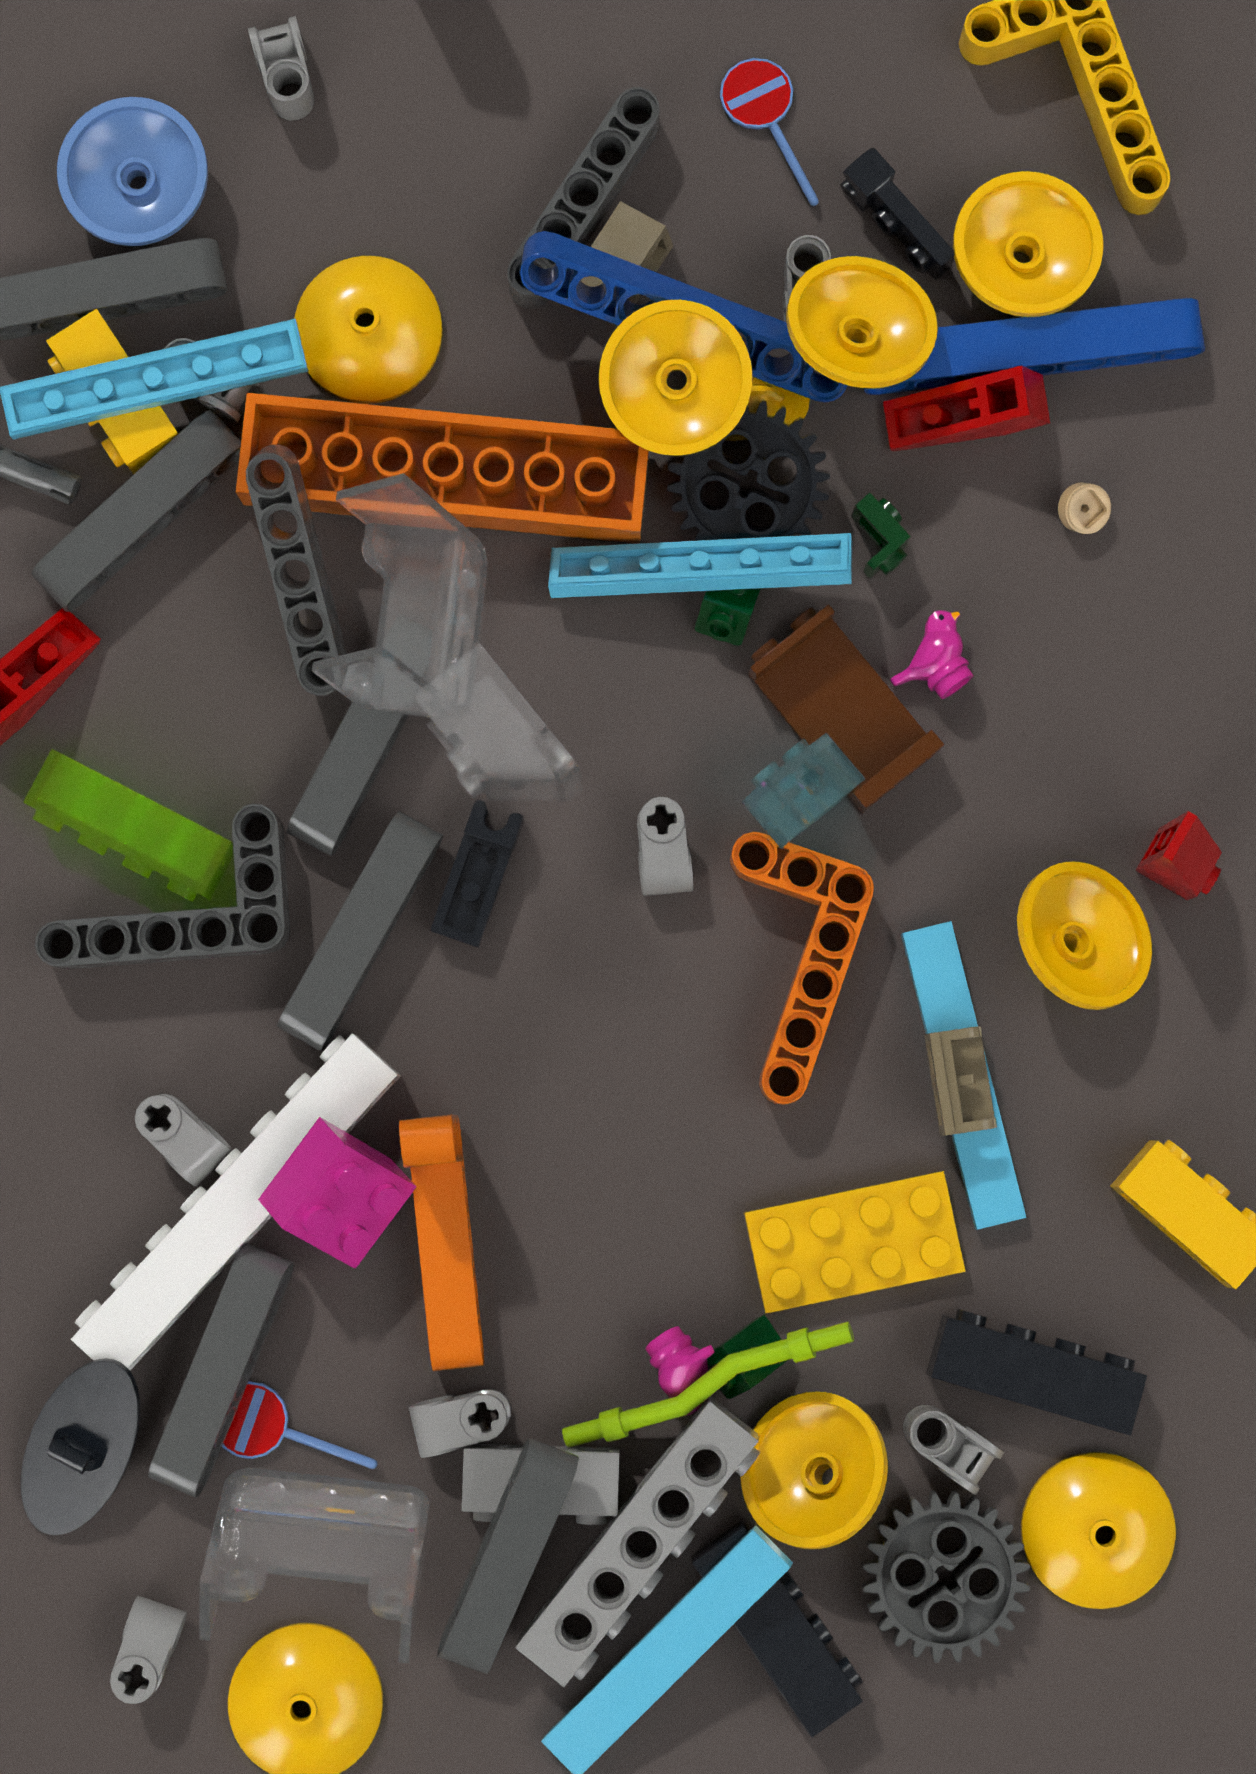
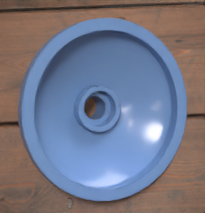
M123 97L101 103L92 108L71 127L59 152L57 180L66 207L85 230L109 243L123 246H142L156 243L172 236L182 229L195 215L207 188L208 162L203 144L196 130L178 111L153 99ZM142 176L147 179L145 186L140 189L130 187L131 181L136 177Z

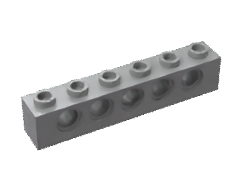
M712 1396L707 1398L618 1510V1516H614L523 1630L518 1637L515 1648L563 1687L566 1686L573 1675L577 1679L582 1680L599 1657L593 1651L605 1635L613 1640L630 1619L631 1614L626 1611V1608L637 1594L645 1599L659 1583L663 1573L658 1568L671 1553L678 1558L690 1544L696 1534L690 1527L702 1512L710 1517L721 1505L728 1494L722 1487L731 1475L736 1472L739 1476H743L760 1454V1451L754 1447L759 1441L758 1433ZM709 1449L718 1454L721 1464L715 1472L702 1474L696 1471L691 1464L693 1455L699 1450ZM670 1490L682 1492L688 1499V1507L680 1514L673 1515L665 1512L659 1504V1499L665 1492ZM645 1531L654 1537L657 1545L649 1554L639 1555L629 1548L627 1544L628 1537L634 1532ZM613 1572L623 1580L624 1588L618 1594L605 1595L597 1589L595 1579L602 1573ZM572 1613L583 1614L590 1620L592 1628L584 1635H572L563 1625L564 1618Z

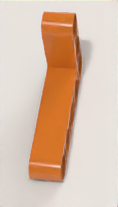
M750 832L738 838L731 851L730 863L736 875L745 881L818 906L760 1074L759 1085L766 1099L774 1104L785 1105L797 1101L807 1089L873 897L874 885L868 872L859 866L764 833ZM749 844L761 846L766 851L768 857L767 864L758 870L746 868L740 861V850ZM801 860L809 863L815 872L814 882L805 887L793 884L787 873L788 866L792 862ZM844 877L856 879L861 884L863 890L860 901L851 904L840 900L836 893L837 881ZM833 924L842 928L846 935V944L842 950L834 952L822 946L819 940V933L823 926ZM820 972L827 977L830 990L824 999L816 1000L806 995L802 986L806 974ZM792 1020H804L812 1027L814 1033L813 1040L807 1047L797 1048L787 1040L786 1028ZM779 1067H786L792 1070L797 1079L796 1089L786 1097L775 1094L769 1084L772 1071Z
M451 1114L399 1120L404 1168L410 1167L412 1182L417 1186L413 1191L432 1370L442 1371L484 1366L482 1328L458 1115Z

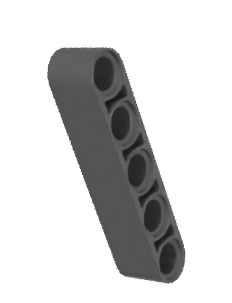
M632 87L625 90L617 98L510 261L507 269L509 293L513 301L519 306L526 309H537L544 306L550 300L534 294L517 283L520 277L524 244L528 238L538 232L561 231L566 233L571 240L586 245L656 138L659 130L660 110L657 97L650 90L643 87ZM633 110H642L650 116V119L643 124L635 125L629 123L625 119V115ZM607 150H614L623 156V160L616 165L608 166L598 160V156ZM579 191H589L597 197V200L592 205L581 207L574 204L571 198ZM538 258L533 261L535 265L544 269L552 268L556 265L547 258Z
M211 238L192 239L0 278V340H12L62 330L96 308L103 319L107 321L207 301L223 296L227 293L228 289L218 241Z
M213 410L205 411L36 564L32 571V576L66 612L75 610L239 461L241 439Z
M269 445L262 448L248 463L246 482L297 678L301 686L308 693L316 696L327 695L334 692L342 682L349 666L348 655L299 462L289 448L282 445ZM263 460L277 461L284 470V481L272 483L265 479L261 473V462ZM277 510L291 512L297 520V530L294 532L280 530L274 523V512ZM290 560L304 562L309 568L310 579L306 581L294 580L286 570V562ZM303 609L316 611L322 618L323 627L317 630L306 628L301 624L298 612ZM315 658L329 660L335 668V675L330 678L318 676L311 667V660Z
M399 616L389 631L288 824L287 834L330 856L336 853L442 653L446 638L403 616Z
M401 811L395 814L278 1021V1028L321 1052L326 1048L438 851L444 835Z
M245 1243L239 1250L152 1459L148 1472L150 1479L195 1498L202 1493L212 1473L291 1279L294 1268L292 1261L248 1243Z
M531 1438L527 1439L447 1621L439 1644L437 1657L484 1674L489 1672L570 1490L578 1466L579 1457L577 1455Z

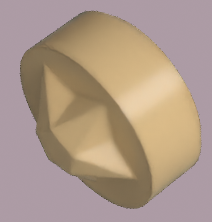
M1080 482L1069 486L1061 495L1058 503V515L1062 524L1067 529L1081 534H1092L1099 531L1107 523L1111 513V502L1106 491L1100 486Z

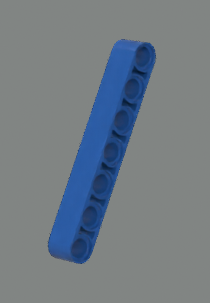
M547 231L535 233L524 244L520 277L524 286L536 295L618 326L635 311L659 301L687 300L700 303L720 313L738 332L744 335L742 339L749 352L752 377L819 402L834 401L841 397L846 390L847 385L814 372L815 369L801 357L794 347L788 333L787 323L556 233ZM538 258H547L556 265L552 268L544 269L535 265L533 261ZM593 276L602 280L603 283L599 286L591 287L582 283L581 279ZM640 294L648 297L651 301L639 305L632 303L628 298L632 295ZM778 348L790 352L788 355L779 358L768 354L771 350Z
M1183 298L1055 313L1040 317H1021L937 327V338L928 361L915 375L896 385L883 388H864V391L870 395L933 389L1021 365L1042 375H1051L1193 357L1205 351L1199 302L1197 299Z

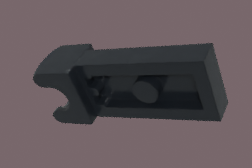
M872 147L843 171L846 180L840 186L862 212L869 207L873 209L872 217L878 227L890 237L893 234L897 236L907 248L905 249V254L908 260L919 272L925 273L928 271L937 280L951 268L954 261V250L893 183L896 171Z
M476 800L464 831L465 834L430 929L435 934L476 948L480 947L524 822L523 815L512 813L507 824L501 830L495 831L487 828L485 820L488 810L485 802L482 800Z

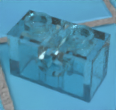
M827 733L811 745L805 739L799 741L781 757L786 763L782 767H779L775 761L767 765L751 780L757 788L742 801L744 806L781 849L838 805L865 780L864 776Z

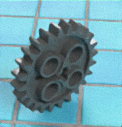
M953 1490L948 1497L947 1504H941L935 1491H930L928 1506L922 1507L918 1500L911 1496L909 1497L911 1512L907 1515L895 1506L891 1508L897 1522L893 1527L882 1522L876 1524L885 1537L883 1541L867 1540V1547L877 1557L876 1560L862 1561L861 1566L863 1570L874 1574L875 1578L861 1583L864 1592L878 1594L876 1598L867 1604L870 1613L885 1611L886 1613L877 1624L879 1629L883 1632L896 1626L897 1629L894 1633L893 1643L899 1647L909 1638L912 1639L911 1653L916 1658L920 1656L926 1646L930 1647L931 1656L935 1663L940 1662L944 1649H950L956 1663L961 1662L962 1647L969 1646L977 1657H981V1640L986 1638L997 1647L1000 1645V1642L994 1630L998 1626L1010 1631L1015 1629L1012 1622L1006 1616L1009 1610L1014 1612L1025 1611V1607L1014 1596L1015 1593L1030 1591V1586L1026 1582L1017 1579L1016 1574L1030 1569L1027 1561L1013 1558L1015 1554L1024 1548V1545L1020 1540H1005L1014 1528L1008 1521L994 1527L993 1524L997 1518L998 1511L993 1506L986 1509L981 1515L978 1514L980 1500L975 1496L968 1500L965 1507L960 1506L959 1494ZM953 1526L961 1529L963 1539L961 1545L956 1550L944 1552L937 1548L936 1540L942 1529ZM974 1547H982L980 1555L966 1561L952 1572L955 1582L951 1586L947 1587L943 1582H939L923 1596L917 1605L910 1606L908 1604L912 1596L925 1591L938 1581L939 1578L935 1572L938 1567L944 1565L947 1570H952L967 1557ZM906 1559H915L922 1564L921 1576L911 1584H904L896 1579L897 1566ZM981 1568L992 1570L994 1573V1583L988 1591L975 1593L969 1589V1579L974 1571ZM938 1601H948L954 1605L953 1617L944 1625H935L928 1621L929 1609Z

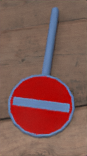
M751 58L740 61L728 70L721 82L720 100L724 112L734 123L744 128L760 130L769 127L811 206H816L819 200L777 124L785 118L792 106L793 87L790 77L781 66L768 59Z
M248 1381L222 1445L225 1450L236 1457L254 1459L268 1455L280 1445L285 1437L370 1469H375L378 1465L377 1461L373 1458L287 1428L289 1416L286 1404L281 1396L268 1385Z

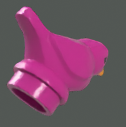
M938 610L928 617L925 624L924 637L910 665L902 672L890 678L893 686H898L911 680L927 681L930 691H935L941 699H945L960 690L973 678V673L967 667L969 665L968 660L961 656L963 642L956 628L957 620L960 617L959 612Z
M679 1326L663 1332L645 1348L651 1357V1366L658 1369L659 1386L669 1398L678 1396L708 1371L707 1358L715 1352L712 1345L701 1349L692 1346V1338L689 1335H685ZM702 1403L686 1416L695 1413L701 1407Z

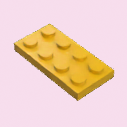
M944 1171L744 1212L765 1313L966 1272Z

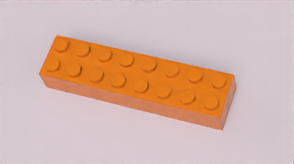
M246 394L236 483V494L243 505L253 506L246 482L248 463L262 448L269 445H282L289 448L299 462L311 512L640 543L649 451L631 442L618 429L267 394ZM263 460L261 462V473L265 479L272 483L284 481V470L277 461Z

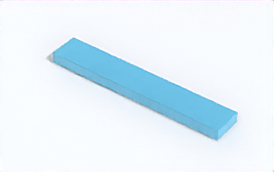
M296 319L1 386L0 395L9 435L14 440L308 372L298 324Z
M851 533L551 548L548 589L551 598L852 584Z
M952 921L902 933L901 937L925 1033L929 1034L978 1026ZM987 1060L986 1067L997 1128L951 1135L976 1230L1027 1218Z
M755 1525L543 1737L541 1742L572 1774H583L791 1568L793 1562Z

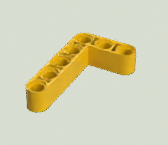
M993 0L973 8L966 16L959 39L960 52L964 59L971 64L979 66L988 65L1060 41L1118 201L1126 211L1135 215H1144L1155 210L1169 187L1170 172L1107 1L1082 0L1087 5L1085 10L1072 9L1065 0ZM1022 13H1032L1040 19L1041 24L1038 26L1026 25L1021 21L1019 15ZM979 28L987 29L992 32L995 39L990 42L979 41L975 38L972 31ZM1087 42L1096 43L1103 49L1104 54L1101 56L1090 55L1084 50L1082 44ZM1105 87L1113 88L1119 93L1121 100L1116 102L1107 101L1101 96L1099 89ZM1123 132L1131 134L1135 137L1138 146L1133 148L1124 147L1116 139V134ZM1133 179H1147L1154 186L1155 192L1150 194L1141 193L1133 185Z

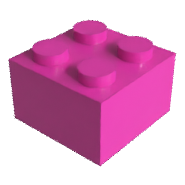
M319 1117L258 1200L282 1229L356 1269L417 1186L389 1157Z

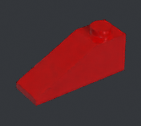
M1022 365L883 402L891 451L1003 436L1050 424L1043 375Z
M63 608L0 659V746L33 717L100 644L101 638L71 612H66Z
M1187 811L1159 827L1135 871L1188 901L1197 897L1200 892L1205 895L1210 892L1222 870L1215 865L1222 852L1198 816Z

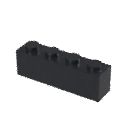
M957 1309L955 1318L942 1314L926 1374L931 1378L1131 1436L1147 1375L1133 1370L1135 1360L1109 1352L1105 1353L1103 1361L1084 1356L1086 1346L1057 1337L1054 1347L1035 1341L1036 1331L1009 1323L1006 1325L1005 1332L985 1327L988 1317L962 1309Z
M742 1521L691 1556L692 1564L702 1578L749 1532ZM787 1571L734 1625L811 1738H813L863 1702L856 1688L863 1683V1680L846 1656L839 1661L835 1658L827 1646V1643L834 1639L817 1613H814L809 1618L797 1602L804 1594Z

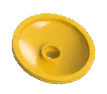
M1012 172L986 182L972 193L965 202L957 218L953 233L954 259L965 284L987 305L1014 316H1046L1071 306L1091 286L1098 273L1103 256L1102 229L1096 213L1089 202L1068 183L1054 176L1039 172ZM1023 252L1029 257L1030 261L1020 263L1015 259L1014 253Z
M358 256L344 259L329 266L319 273L307 286L299 300L294 317L300 332L308 367L307 373L320 387L330 394L354 403H382L396 399L411 391L431 371L439 355L442 343L441 313L431 289L412 269L400 262L385 257ZM369 313L374 316V321L368 327H361L356 324L359 315Z
M838 257L812 267L795 284L786 311L788 333L801 357L812 368L829 379L858 388H883L896 385L911 378L928 361L937 338L936 313L929 297L921 286L895 266L867 257Z
M687 300L659 301L632 313L612 333L600 361V394L605 410L613 424L634 444L650 452L662 455L682 456L706 450L724 439L736 427L745 413L752 390V365L749 352L735 327L724 316L710 307ZM674 371L683 372L687 378L686 385L680 390H673L667 384L668 376Z
M1075 861L1050 866L1030 881L1020 899L1017 929L1024 956L1032 971L1044 986L1069 1004L1092 1010L1114 1007L1138 992L1146 980L1150 969L1152 942L1144 913L1130 891L1107 871L1088 863Z
M817 1391L805 1392L791 1396L772 1407L753 1429L758 1433L759 1439L754 1447L760 1451V1454L746 1473L741 1476V1487L747 1508L756 1523L767 1534L792 1547L822 1549L840 1544L865 1526L875 1513L882 1499L888 1473L887 1452L882 1435L875 1422L861 1407L836 1394ZM832 1468V1480L824 1485L822 1481L823 1473L827 1469Z
M1086 1452L1073 1455L1056 1463L1034 1484L1022 1512L1021 1539L1029 1565L1038 1579L1051 1592L1061 1599L1081 1607L1107 1609L1123 1606L1135 1601L1146 1594L1161 1579L1174 1551L1176 1526L1173 1509L1164 1489L1147 1470L1134 1461L1116 1454ZM1102 1526L1111 1527L1113 1532L1111 1540L1106 1544L1097 1543L1095 1538L1096 1531Z
M297 1623L283 1626L259 1639L246 1652L236 1667L228 1694V1715L235 1739L248 1758L269 1774H340L356 1763L369 1748L378 1730L383 1710V1691L376 1666L365 1649L344 1632L317 1623ZM300 1700L307 1702L311 1708V1714L304 1718L296 1716L292 1708L294 1702Z

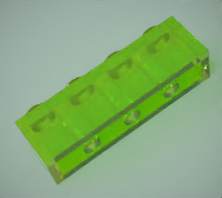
M51 749L23 803L36 809L32 817L33 820L58 833L64 824L81 833L77 840L78 843L103 856L108 847L125 855L126 857L121 865L149 879L154 870L170 879L166 887L167 889L192 902L197 894L211 899L234 855L232 841L54 749Z

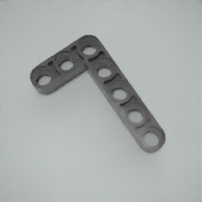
M255 803L245 805L234 816L232 838L237 897L236 907L53 921L40 928L36 935L34 946L37 955L50 966L61 969H80L270 954L279 951L286 945L290 936L284 830L281 820L268 807ZM257 816L267 817L271 825L267 837L257 842L248 840L245 833L248 822ZM269 866L274 874V881L271 887L263 892H254L249 885L250 874L257 867ZM272 916L278 926L275 937L269 942H257L252 933L254 923L260 917ZM213 920H222L227 930L224 941L218 946L208 947L202 938V931L205 925ZM162 924H171L176 934L173 945L167 950L157 951L152 943L154 930ZM120 928L125 938L124 945L116 954L107 955L102 948V937L109 929ZM69 932L74 942L73 949L65 958L57 959L51 950L52 941L59 933Z

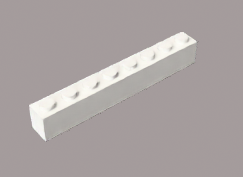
M352 1033L347 1040L341 1035L336 1037L320 1055V1058L325 1063L312 1078L305 1072L287 1090L285 1096L290 1099L289 1103L277 1115L271 1110L267 1112L252 1128L250 1133L255 1137L254 1141L242 1153L237 1148L232 1150L217 1166L215 1171L220 1175L219 1179L207 1191L200 1186L187 1198L180 1207L185 1213L184 1217L173 1228L165 1224L152 1236L145 1245L150 1251L149 1255L137 1267L130 1262L117 1274L110 1283L115 1289L114 1293L102 1305L95 1300L82 1312L75 1321V1324L80 1329L71 1340L93 1361L105 1358L114 1359L124 1364L131 1371L236 1257L241 1247L248 1243L270 1220L272 1216L259 1202L258 1198L317 1119L321 1117L349 1133L401 1075L357 1035Z

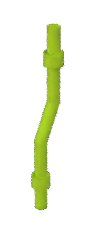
M848 1321L812 1332L806 1327L787 1333V1339L729 1354L676 1397L623 1411L621 1407L600 1412L597 1419L563 1428L562 1434L565 1445L570 1448L603 1438L607 1442L628 1437L629 1431L686 1416L739 1373L793 1359L795 1363L816 1358V1352L854 1342L852 1327Z

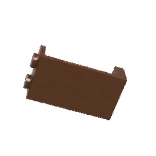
M828 604L819 612L814 607H811L790 624L794 632L778 644L772 638L752 654L751 658L755 664L750 667L748 675L858 810L864 813L937 754L944 746V743L932 729L926 733L834 622L832 618L835 611Z

